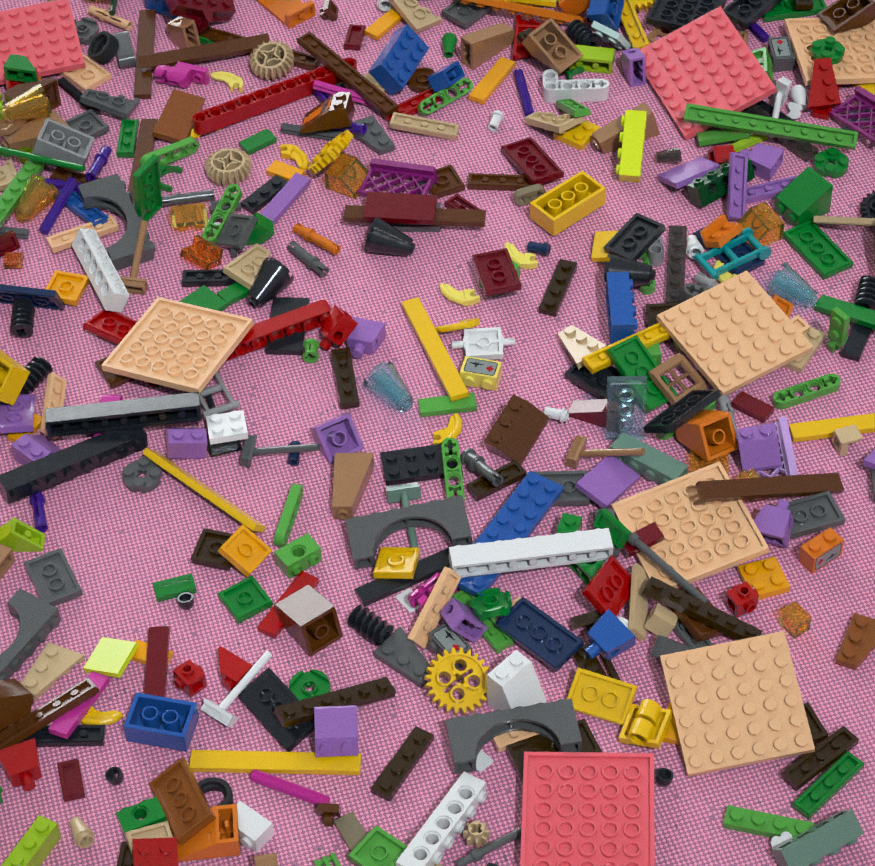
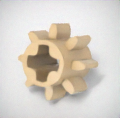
M475 820L470 824L466 823L463 838L467 839V846L472 845L478 848L483 844L487 845L490 830H486V822L481 823Z

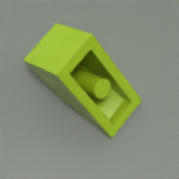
M14 517L0 527V544L12 548L13 552L43 551L46 534Z

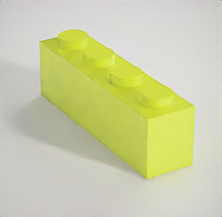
M626 110L625 116H622L621 126H624V131L620 132L619 142H622V148H618V158L621 160L620 164L616 166V175H619V181L640 183L647 111Z

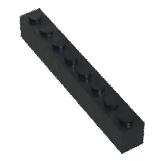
M199 392L46 409L48 438L202 421Z
M142 427L107 431L0 474V493L6 502L10 504L90 472L98 467L148 448L147 433Z

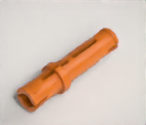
M299 222L294 225L293 233L300 235L305 241L316 244L334 256L339 254L341 250L340 245L319 235L314 229L307 228Z

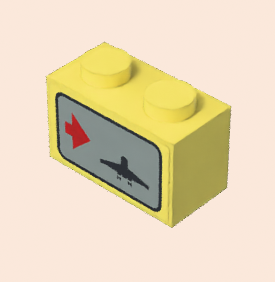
M465 356L460 370V377L465 386L497 391L502 376V362Z

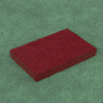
M507 248L472 255V260L486 297L521 290V283Z

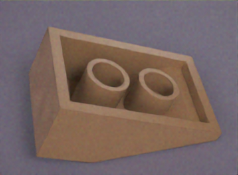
M549 18L528 34L522 42L523 46L533 57L559 74L583 57V54L552 18Z

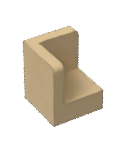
M854 424L835 429L832 444L839 456L847 455L849 444L862 441L863 437Z
M657 603L648 615L644 628L655 635L667 637L675 627L678 617L674 612Z

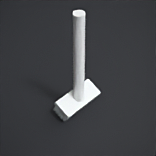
M784 76L778 79L776 83L777 92L772 97V102L774 103L772 118H779L780 107L786 102L792 81L786 79V77L784 78Z
M265 651L220 705L205 698L200 710L225 726L232 728L239 717L226 709L269 661L272 654L269 651Z

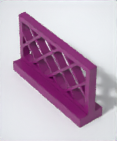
M858 86L854 89V95L829 113L832 118L875 144V137L872 136V134H875V128L872 129L873 125H875V120H873V117H875V95ZM854 101L859 103V105L850 106ZM868 109L871 111L867 113H861V110ZM859 110V113L849 114V111ZM847 111L844 115H838L839 112ZM870 117V121H861V118ZM857 118H858V122H850V121H849V119H857ZM860 126H870V129H861Z
M372 158L369 163L371 168L359 188L358 194L359 196L367 197V192H380L389 187L390 191L386 193H398L405 190L406 193L404 194H417L421 192V195H428L432 185L436 184L439 178L434 166ZM373 175L380 176L372 180ZM388 178H396L389 182L387 181ZM404 180H411L408 183H403ZM385 181V184L376 186L377 183ZM420 181H426V182H427L426 184H424V185H422V186H420V185L418 184V182H420ZM399 182L401 186L394 189L391 187ZM416 184L417 188L408 191L407 188ZM372 185H373V187H374V189H372V190H369V191L365 190L366 188H368V187H370V186H372Z

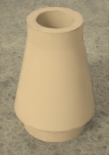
M80 817L72 818L69 825L75 845L80 848L90 847L95 840L94 832Z

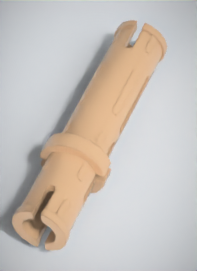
M92 4L88 9V14L98 17L100 21L109 22L126 31H130L133 27L131 21L117 15L112 16L109 14V10L105 8L101 9Z

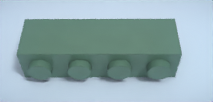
M624 432L610 446V449L644 448V456L615 457L636 473L659 485L688 474V465Z
M853 809L841 810L772 849V852L779 866H814L823 861L822 857L826 855L831 856L841 851L840 847L846 844L848 846L858 841L857 837L863 835L864 832Z

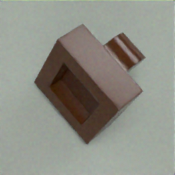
M324 0V6L320 8L322 13L319 16L323 20L329 18L331 21L337 20L338 7L332 0Z
M318 803L317 813L319 816L324 817L323 824L325 827H333L334 817H341L340 804Z

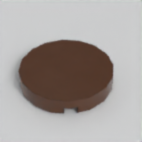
M426 67L417 68L407 82L408 88L416 93H421L431 88L427 77L435 73L434 70Z

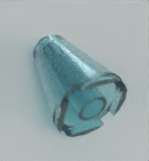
M784 262L781 265L784 268L782 271L777 270L767 287L770 290H767L766 293L772 297L776 294L790 303L805 308L814 307L819 299L817 297L818 292L789 264Z
M384 361L369 372L370 378L368 381L364 379L363 382L366 390L399 412H407L412 408L413 397L391 361L389 363Z

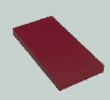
M532 137L501 146V152L531 185L544 184L564 177V172Z
M367 192L363 221L373 222L375 217L390 223L434 225L438 195Z

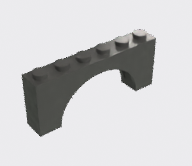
M118 174L78 185V190L85 209L104 208L117 213L127 225L123 237L115 244L106 247L107 253L115 269L118 271L131 267L133 264L140 224L143 219L141 216L138 217L135 204H132L130 192H126L127 188L124 179L121 180ZM146 230L140 263L153 260V252L156 251L153 241H149L148 230Z
M451 496L443 500L412 504L409 507L393 508L389 511L374 512L361 517L354 516L351 519L345 520L355 570L375 566V555L380 544L391 534L409 527H427L437 530L448 538L452 547L473 544L462 496Z
M19 589L7 602L10 615L19 621L20 628L14 642L0 654V680L10 679L21 668L26 659L33 655L35 649L47 639L49 633L58 627L61 621L57 607L22 589Z
M559 699L549 703H537L525 707L518 706L513 709L495 710L483 714L476 713L471 716L453 717L446 720V732L455 774H460L464 771H476V760L484 745L494 737L512 731H529L540 734L552 741L559 752H582V739L572 699Z

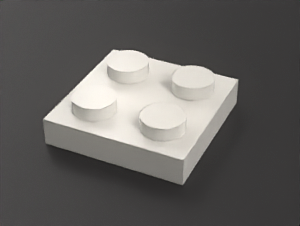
M244 410L206 416L210 445L248 439Z

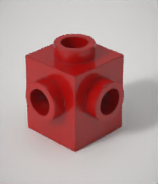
M746 581L735 585L726 592L725 604L737 618L745 613H751L757 608L759 594Z
M190 659L173 670L175 686L178 690H183L190 698L207 687L203 669L199 664L195 665Z

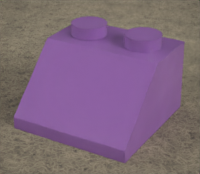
M343 413L309 428L314 442L319 443L320 452L328 463L334 462L335 453H355L364 449L350 413Z
M775 423L736 429L743 473L782 467Z
M165 428L167 459H206L207 432L205 428Z
M24 434L11 444L14 460L22 466L62 450L44 436Z
M357 705L314 707L316 757L358 756Z

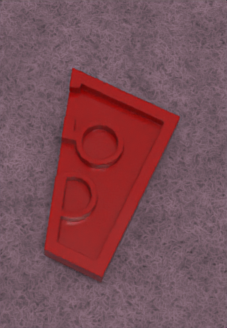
M831 58L814 59L807 110L839 106L841 100Z

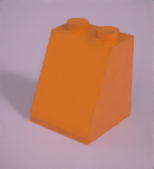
M703 409L675 430L677 440L705 461H711L739 449L730 412Z

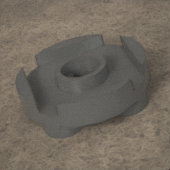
M82 17L79 21L74 19L79 42L83 45H89L99 33L97 22L88 17Z
M140 457L122 470L124 485L132 492L136 493L137 490L148 493L156 489L161 483L162 473L160 466L147 457ZM145 474L146 477H139V475Z

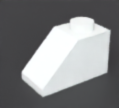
M239 801L237 803L240 842L245 848H251L257 853L274 836L273 823Z

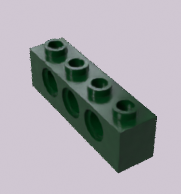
M748 158L747 182L755 178L750 158ZM729 162L721 164L719 168L707 172L703 177L696 178L687 185L692 205L703 208L728 193Z

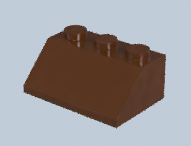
M513 394L485 438L484 444L488 451L510 462L517 460L522 465L550 418L529 401Z

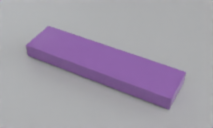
M736 152L729 154L727 219L744 222L746 217L748 155Z
M295 173L260 214L272 220L274 225L311 183L310 178Z
M798 175L748 186L746 204L776 198Z

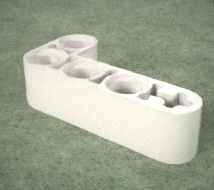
M547 69L543 72V99L548 103H556L557 100L570 98L577 102H601L609 97V82L606 79L558 80V73L553 69Z

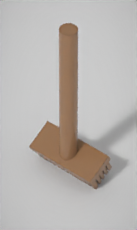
M144 220L140 224L130 277L120 276L128 293L145 295L146 290L148 291L147 279L137 278L148 222Z
M576 435L566 456V466L576 470L581 457L644 456L645 449H585L587 437Z

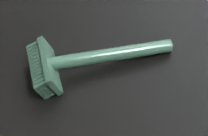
M418 482L406 483V485L401 484L399 486L394 485L392 487L386 486L388 503L402 502V507L404 508L410 506L409 500L421 499V489ZM415 527L407 528L410 547L419 548Z

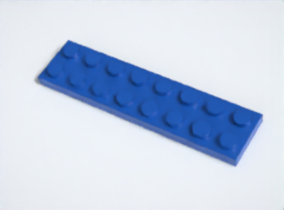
M529 471L474 544L529 538L564 492V486L533 471ZM502 573L462 577L457 588L478 597L477 593L491 588Z

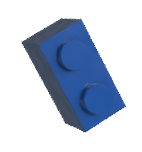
M459 61L442 67L427 78L434 92L453 85L466 75Z

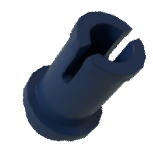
M529 241L527 252L540 253L542 256L550 254L551 245L548 242L538 243Z
M291 441L289 445H300L301 443L299 441ZM300 452L289 453L287 464H290V466L299 465Z

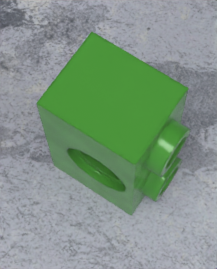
M308 533L274 551L276 565L288 579L322 561L321 547Z

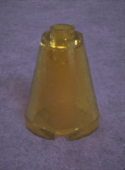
M36 84L4 104V109H2L3 117L9 121L50 117L52 113L48 97H45L42 93L45 91L42 85Z
M32 174L28 178L14 210L16 220L21 223L29 222L56 200L59 195L58 189L52 183L48 185L45 182L46 178L38 174Z

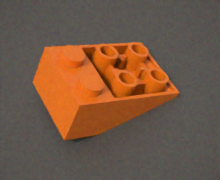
M237 804L211 807L216 819L185 844L181 845L177 841L178 862L241 855Z

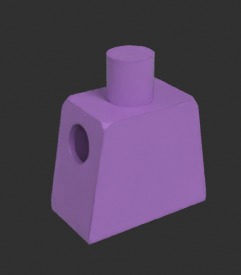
M638 48L622 51V72L630 88L646 85V56Z
M756 144L752 151L742 149L741 154H746L751 159L756 176L770 182L783 163L784 149Z
M353 317L358 325L347 338L352 356L360 359L363 354L373 355L386 337L385 323Z
M779 499L776 506L764 505L755 517L754 522L766 543L787 548L794 518L791 511L788 510L789 502L784 499Z
M451 597L450 601L440 611V614L453 631L473 643L488 629L478 619V616L472 612L470 607ZM464 619L469 623L468 625L464 624Z

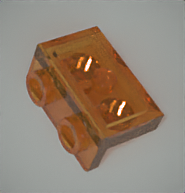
M196 235L193 239V245L181 249L180 256L209 270L221 265L223 248Z

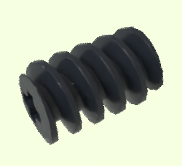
M575 19L571 21L566 28L567 37L575 45L600 46V38L589 30L581 20Z
M869 275L861 276L854 300L855 305L875 311V277Z
M19 298L12 305L10 331L19 338H28L33 334L35 307L29 299Z
M34 357L27 363L24 368L30 371V374L20 394L34 392L39 383H42L44 378H47L48 373L53 372V368L47 360L41 357Z
M362 605L355 607L348 617V626L354 628L356 632L372 641L375 645H381L392 635L394 630L392 624L388 625L386 620L382 621V618L376 616L374 612H370L369 608L362 609Z

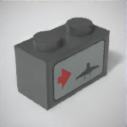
M788 36L768 38L767 51L772 59L773 72L793 71V64L796 63V58Z
M447 622L428 633L427 646L432 653L440 654L443 657L442 652L445 649L450 654L452 647L455 648L456 653L463 647V652L466 654L470 649L472 656V647L460 634L453 631ZM460 663L455 664L456 669H459L463 666Z

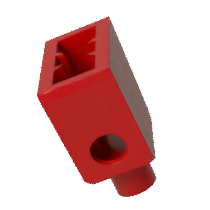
M334 305L320 329L325 337L319 345L328 351L333 343L341 346L358 325L357 321L349 313Z
M35 738L0 750V767L12 787L22 785L24 791H31L36 787L35 780L42 777Z

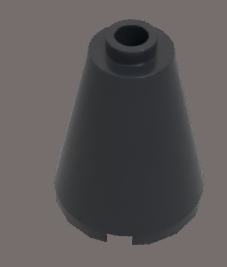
M375 217L364 249L367 252L408 256L409 253L413 254L416 244L406 234L382 219Z
M608 254L607 257L610 258V261H606L605 282L606 272H629V279H633V287L651 284L652 280H655L656 270L652 268V265Z
M268 257L263 260L247 295L248 304L253 308H261L294 281L293 275L290 277L288 274L290 272L289 269L275 259L269 261Z

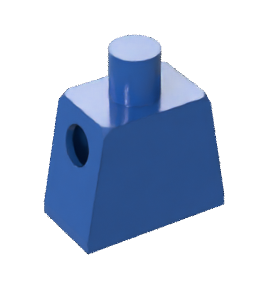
M608 609L588 631L587 636L590 645L584 649V653L591 660L599 653L605 660H610L635 646V635Z

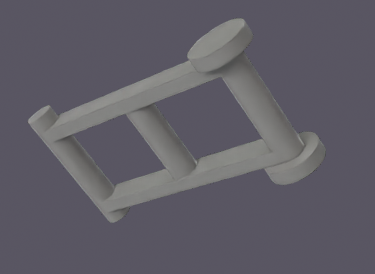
M220 370L213 376L217 385L205 388L199 394L200 404L204 410L202 411L204 419L206 416L221 414L240 407L239 401L233 400L219 376ZM222 391L228 403L209 409L203 397Z

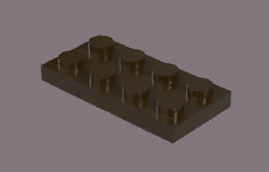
M585 718L578 720L577 723L582 739V752L602 753ZM540 734L506 746V751L522 783L524 752H559L552 741Z

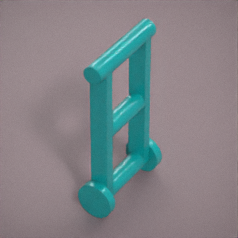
M747 227L742 230L739 237L727 242L723 247L711 249L703 254L696 253L694 259L712 279L717 280L719 275L755 258L767 259L771 255L772 250L768 246L763 247L753 236L754 231ZM749 241L756 250L738 258L731 248ZM724 252L731 262L713 269L706 260Z

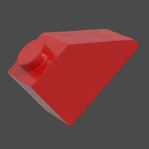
M220 646L218 648L222 685L227 690H233L252 668V665Z

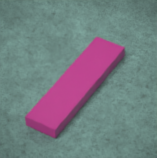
M91 671L87 678L89 677L100 692L54 720L48 728L49 734L68 739L108 686L110 677Z

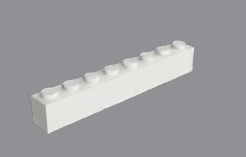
M609 528L449 547L450 568L460 577L602 561L613 555V543Z

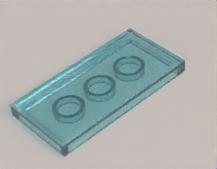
M646 376L607 377L606 440H616L622 432L636 439H645L643 427L645 426Z

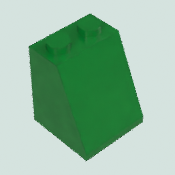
M809 166L776 196L774 210L794 227L809 220L814 221V216H823L830 212L833 185Z

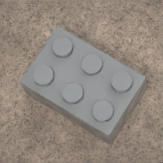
M46 118L32 153L84 165L95 138Z

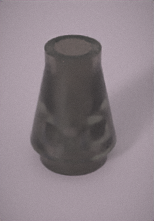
M673 147L656 152L657 163L678 164V162H682L681 148Z

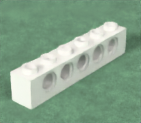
M79 228L72 243L76 255L106 311L122 313L130 297L96 231L90 228Z
M464 771L398 858L396 866L438 865L445 850L450 849L453 845L456 835L463 832L467 820L474 817L478 805L485 802L488 795L486 792V782Z

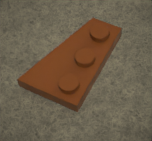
M854 613L836 657L835 664L856 670L875 648V619Z

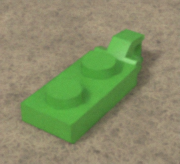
M838 307L832 309L828 339L830 341L827 344V349L832 354L836 350L841 349L843 344L846 343L850 317Z

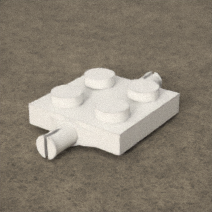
M501 327L464 329L463 341H452V349L463 348L466 356L487 360L503 359L504 346H515V338H504L501 334Z

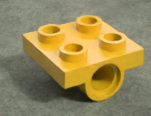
M643 699L640 705L632 704L618 737L620 743L660 749L673 717L672 710L661 708L656 701L651 699Z

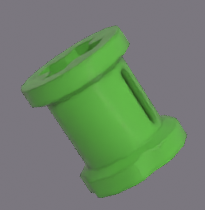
M306 339L303 342V348L305 349L303 360L307 363H315L319 360L317 352L319 342L316 339Z

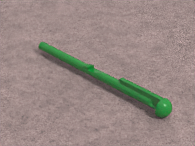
M0 146V156H16L33 160V162L46 163L80 172L85 171V166Z

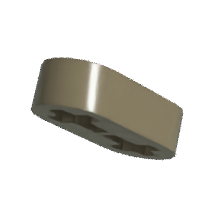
M535 184L516 190L512 197L518 206H524L545 194L546 190L541 184Z

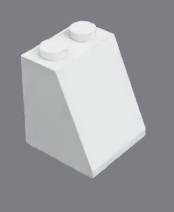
M517 650L487 674V704L494 710H507L518 706L525 707L537 703H547L532 662Z

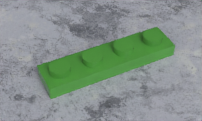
M727 805L723 828L770 838L774 836L780 837L783 832L787 831L794 838L813 827L814 823Z

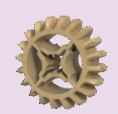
M269 40L268 43L263 41V45L257 44V49H253V53L250 54L251 69L261 80L264 78L267 81L270 79L275 81V78L281 79L282 75L287 76V72H291V67H294L293 51L283 41L278 42L275 40L272 42Z
M226 147L223 150L219 148L218 152L213 151V154L209 155V158L206 159L205 171L207 172L208 179H211L212 183H217V186L221 184L224 187L231 184L238 185L239 182L244 183V179H248L252 171V162L249 155L245 151H241L240 148L236 150L233 147L231 149Z

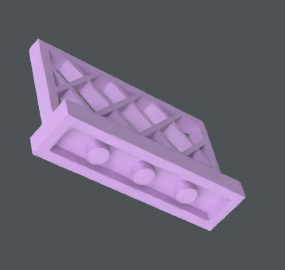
M786 416L779 417V422H775L777 438H779V450L782 453L780 454L781 460H783L781 462L782 467L773 468L775 470L771 475L763 472L764 470L749 472L750 478H758L759 476L775 477L779 472L786 476L798 475Z

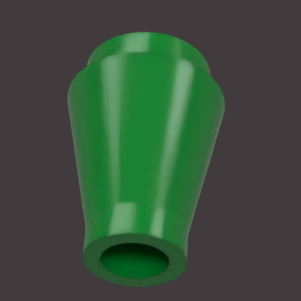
M446 33L441 41L444 56L451 58L454 55L458 39L455 34Z

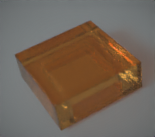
M5 252L4 269H22L23 252Z

